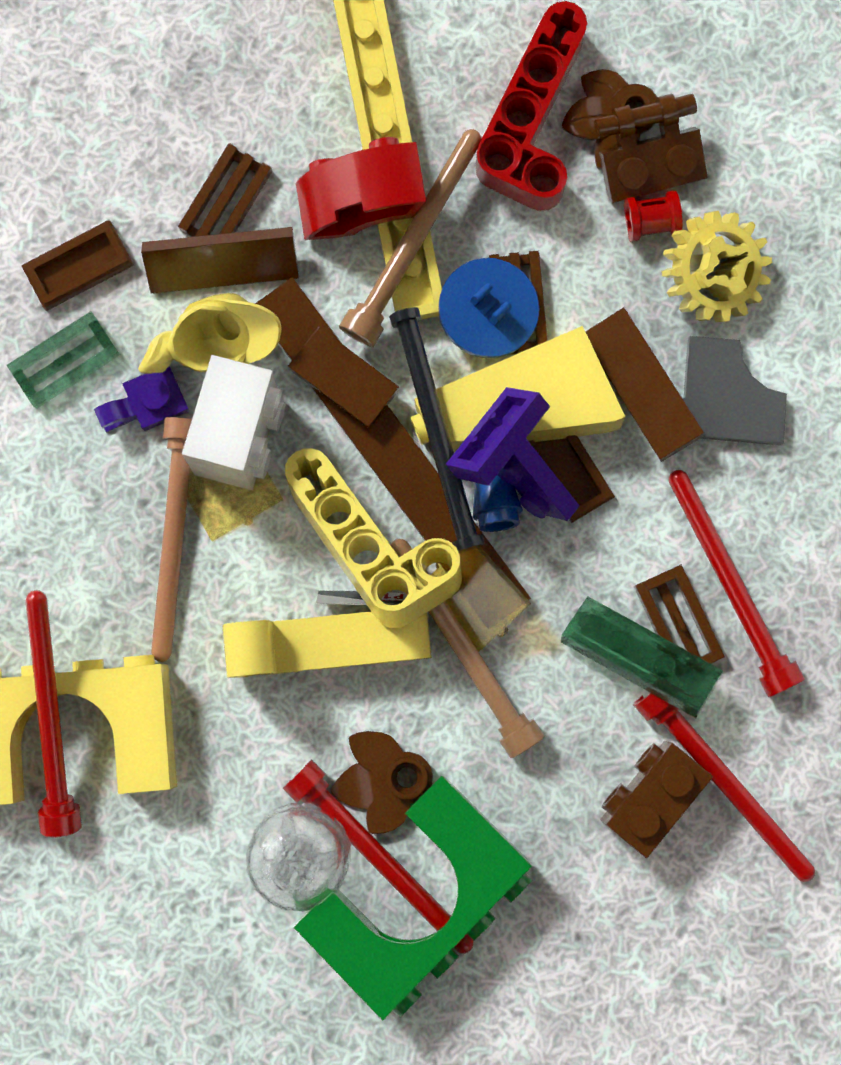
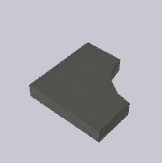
M689 336L687 341L683 400L705 434L700 439L781 446L784 443L787 394L767 388L751 375L742 358L740 340Z

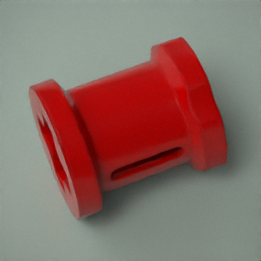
M675 190L667 191L665 197L636 201L634 197L624 200V214L630 242L638 241L641 236L665 232H670L672 235L674 231L683 229L679 195Z

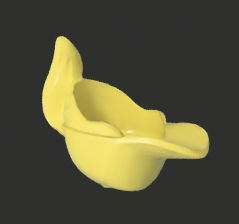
M224 293L209 296L189 304L178 318L173 331L162 332L153 338L138 369L144 374L162 373L175 360L194 371L206 372L211 355L249 364L267 357L274 351L280 340L281 323L279 318L269 309L249 303L237 294Z

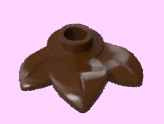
M605 69L594 70L581 76L582 87L587 97L573 104L562 121V129L569 134L590 141L596 140L595 163L598 169H602L599 151L618 147L616 135L598 138L594 119L611 115L612 109L625 106L631 101H639L646 106L656 103L657 95L649 87L641 84L629 85L617 72ZM655 124L635 129L636 142L640 140V134L649 131Z
M374 731L353 734L348 738L349 745L358 763L349 767L339 776L332 786L331 793L348 806L367 809L366 822L370 834L393 831L405 822L407 818L405 813L410 809L411 803H415L432 786L433 774L431 767L419 754L403 752L395 739L388 734ZM406 767L413 769L417 774L416 784L409 788L401 786L397 780L398 772Z

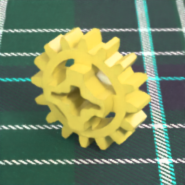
M719 211L705 213L703 219L699 216L686 220L688 231H674L671 235L678 244V247L667 249L663 252L666 258L673 261L672 268L661 271L662 277L673 278L675 285L667 291L668 296L682 295L684 299L679 306V310L681 312H692L696 309L695 316L698 321H708L713 316L715 322L730 321L731 314L734 317L747 315L746 303H760L762 300L760 293L756 290L757 286L770 284L771 279L761 274L763 266L772 263V258L761 257L759 252L766 245L767 240L766 238L753 240L751 235L756 225L753 222H748L738 226V213L724 214L721 217ZM715 234L729 238L734 242V245L726 244L722 236L716 237ZM727 258V260L720 263V267L715 270L714 276H707L719 264V259ZM702 288L709 290L713 297H718L719 301L705 297L699 290Z

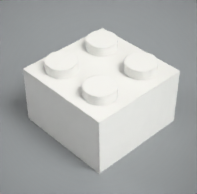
M211 355L182 452L184 459L195 476L252 491L256 478H265L272 450L267 449L268 435L270 430H279L285 410V402L281 401L282 389L277 388L272 370Z

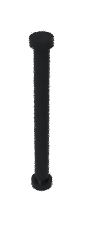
M410 307L396 311L389 318L392 327L398 328L457 538L452 543L459 553L485 545L482 534H477L462 479L456 478L445 465L454 454L417 323L422 319L419 308Z

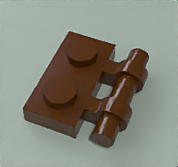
M671 93L657 97L656 103L631 109L629 105L612 109L611 115L594 119L598 138L616 135L618 147L599 151L605 187L611 203L708 178L700 129L691 127L680 130L678 124L680 117L697 113V103L693 94L675 98ZM659 123L660 136L636 142L635 129Z

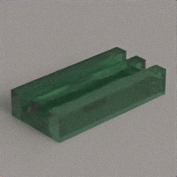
M90 311L7 364V367L32 406L37 409L120 356V353L96 316ZM91 328L95 334L93 337L54 360V362L29 378L26 376L24 370ZM99 345H102L104 348L37 392L35 390V386Z

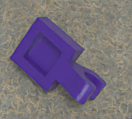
M170 366L162 373L143 374L122 383L128 396L127 398L113 400L94 408L99 423L106 433L138 419L141 428L145 432L163 424L166 417H179L190 412Z

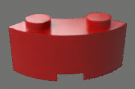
M395 137L375 139L369 143V149L349 153L335 159L324 158L315 160L308 165L309 171L296 182L304 241L352 236L373 225L413 218L426 202L417 142L399 143V139Z

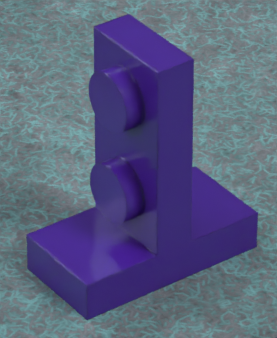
M506 387L445 464L456 478L487 486L498 475L502 480L513 485L522 496L520 498L521 505L529 513L541 519L549 516L568 521L579 507L578 503L526 439L550 408L539 392Z

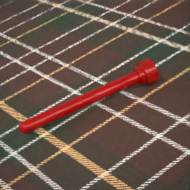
M683 470L673 471L669 475V484L763 664L758 667L763 675L759 678V681L767 696L776 695L804 681L805 678L797 662H790L787 654L781 656L687 473Z
M33 590L28 593L25 601L47 797L42 800V807L38 810L40 833L44 836L63 837L74 834L82 828L80 805L74 802V797L69 795L67 790L48 601L42 591Z
M665 679L655 683L651 687L653 691L645 698L643 695L639 697L633 706L646 721L652 719L657 725L663 724L695 762L713 776L711 780L798 880L802 882L812 880L815 876V868L678 711L681 705L676 701L678 694Z
M311 759L282 789L296 803L301 800L307 807L313 804L436 931L440 930L448 922L451 915L327 790L329 784L323 779L326 773ZM466 934L454 949L461 954L468 953L473 948L474 942Z

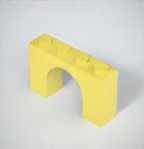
M154 655L123 657L124 667L104 669L103 659L72 662L73 672L55 673L57 696L72 694L85 698L96 705L109 721L114 736L118 794L170 790L177 787L168 664H155ZM32 665L21 666V676L2 678V670L0 669V805L25 801L21 742L26 723L37 709Z

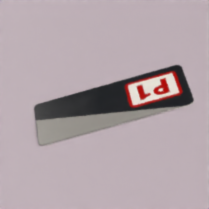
M318 590L317 604L367 605L357 591ZM387 592L381 601L387 605H398L406 599L407 594L405 592Z

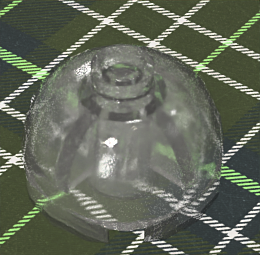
M289 803L271 810L256 826L247 846L246 872L253 889L268 904L284 911L306 912L318 906L332 895L333 892L337 893L341 888L351 864V843L344 826L336 818L333 821L328 815L320 812L321 808L307 803Z

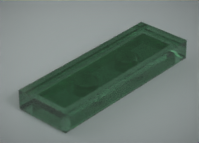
M589 596L582 603L561 636V643L694 718H697L723 673V670Z

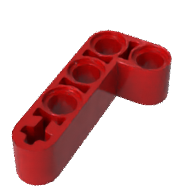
M569 1L556 2L544 13L479 143L476 153V176L483 185L538 211L550 210L557 206L562 199L568 177L566 167L560 159L533 145L582 48L587 27L586 14L581 7ZM562 27H567L571 31H567L564 34L558 51L553 47L555 32H559ZM535 69H544L552 74L553 79L541 83L531 78L529 73ZM521 111L528 114L532 122L526 126H517L512 124L507 117L513 112ZM500 154L508 158L511 165L504 170H495L490 168L485 160L491 155ZM540 175L548 176L554 181L556 187L547 192L538 191L532 186L530 180Z

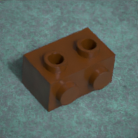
M664 741L660 747L655 743L650 745L634 766L639 771L627 787L620 783L601 806L606 813L600 821L646 859L713 778L709 772L679 747L668 741Z

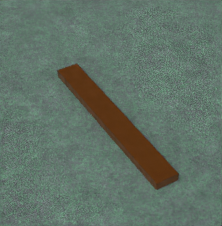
M293 277L255 303L269 309L279 318L281 336L278 343L291 361L318 326L340 342ZM310 386L423 540L441 538L451 543L456 541L457 538L439 474L389 406L385 408L372 427L367 429ZM474 522L476 532L483 535L485 545L459 553L462 583L459 588L489 629H491L530 600L531 597ZM440 562L446 569V571L449 572L451 567H449L445 563Z

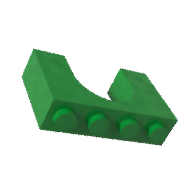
M441 776L405 813L443 851L451 862L456 874L458 884L457 902L450 919L440 930L419 939H400L390 936L378 929L337 887L330 889L293 927L382 1021L392 1011L399 1017H402L422 996L416 986L429 973L438 979L457 960L459 956L453 948L466 934L475 941L496 919L489 910L503 896L510 903L513 902L533 881L526 874L533 864L445 776Z

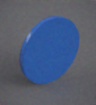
M480 258L461 265L448 277L440 293L438 311L440 322L446 335L458 348L473 356L498 358L518 350L530 338L538 321L539 301L533 284L519 268L500 259Z

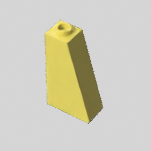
M583 326L436 389L454 452H456L506 387L539 392L550 406L526 437L528 441L534 440L539 442L564 439L566 436L571 435L579 437L610 433L620 429L625 419L624 412ZM414 398L418 414L410 417V420L421 445L429 442L418 399Z

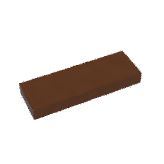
M293 227L142 242L141 253L150 294L288 280L291 277L299 279Z
M624 307L585 331L605 374L661 462L705 436L702 428Z

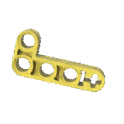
M305 448L296 451L288 458L285 464V476L295 503L381 624L390 628H401L409 625L452 597L459 590L462 583L460 555L457 548L450 541L441 538L430 539L398 557L330 460L321 451ZM310 475L315 481L319 480L322 492L317 495L315 488L306 476ZM336 512H345L350 515L345 522L340 524L326 522L327 518ZM363 551H373L378 554L377 558L369 564H358L353 561L355 556ZM442 562L451 567L448 573L440 577H433L425 572L426 568L433 563ZM392 590H400L407 594L406 599L398 605H387L381 601L382 597Z
M371 611L281 621H244L222 625L227 678L432 658L427 613L401 628H390L381 624Z

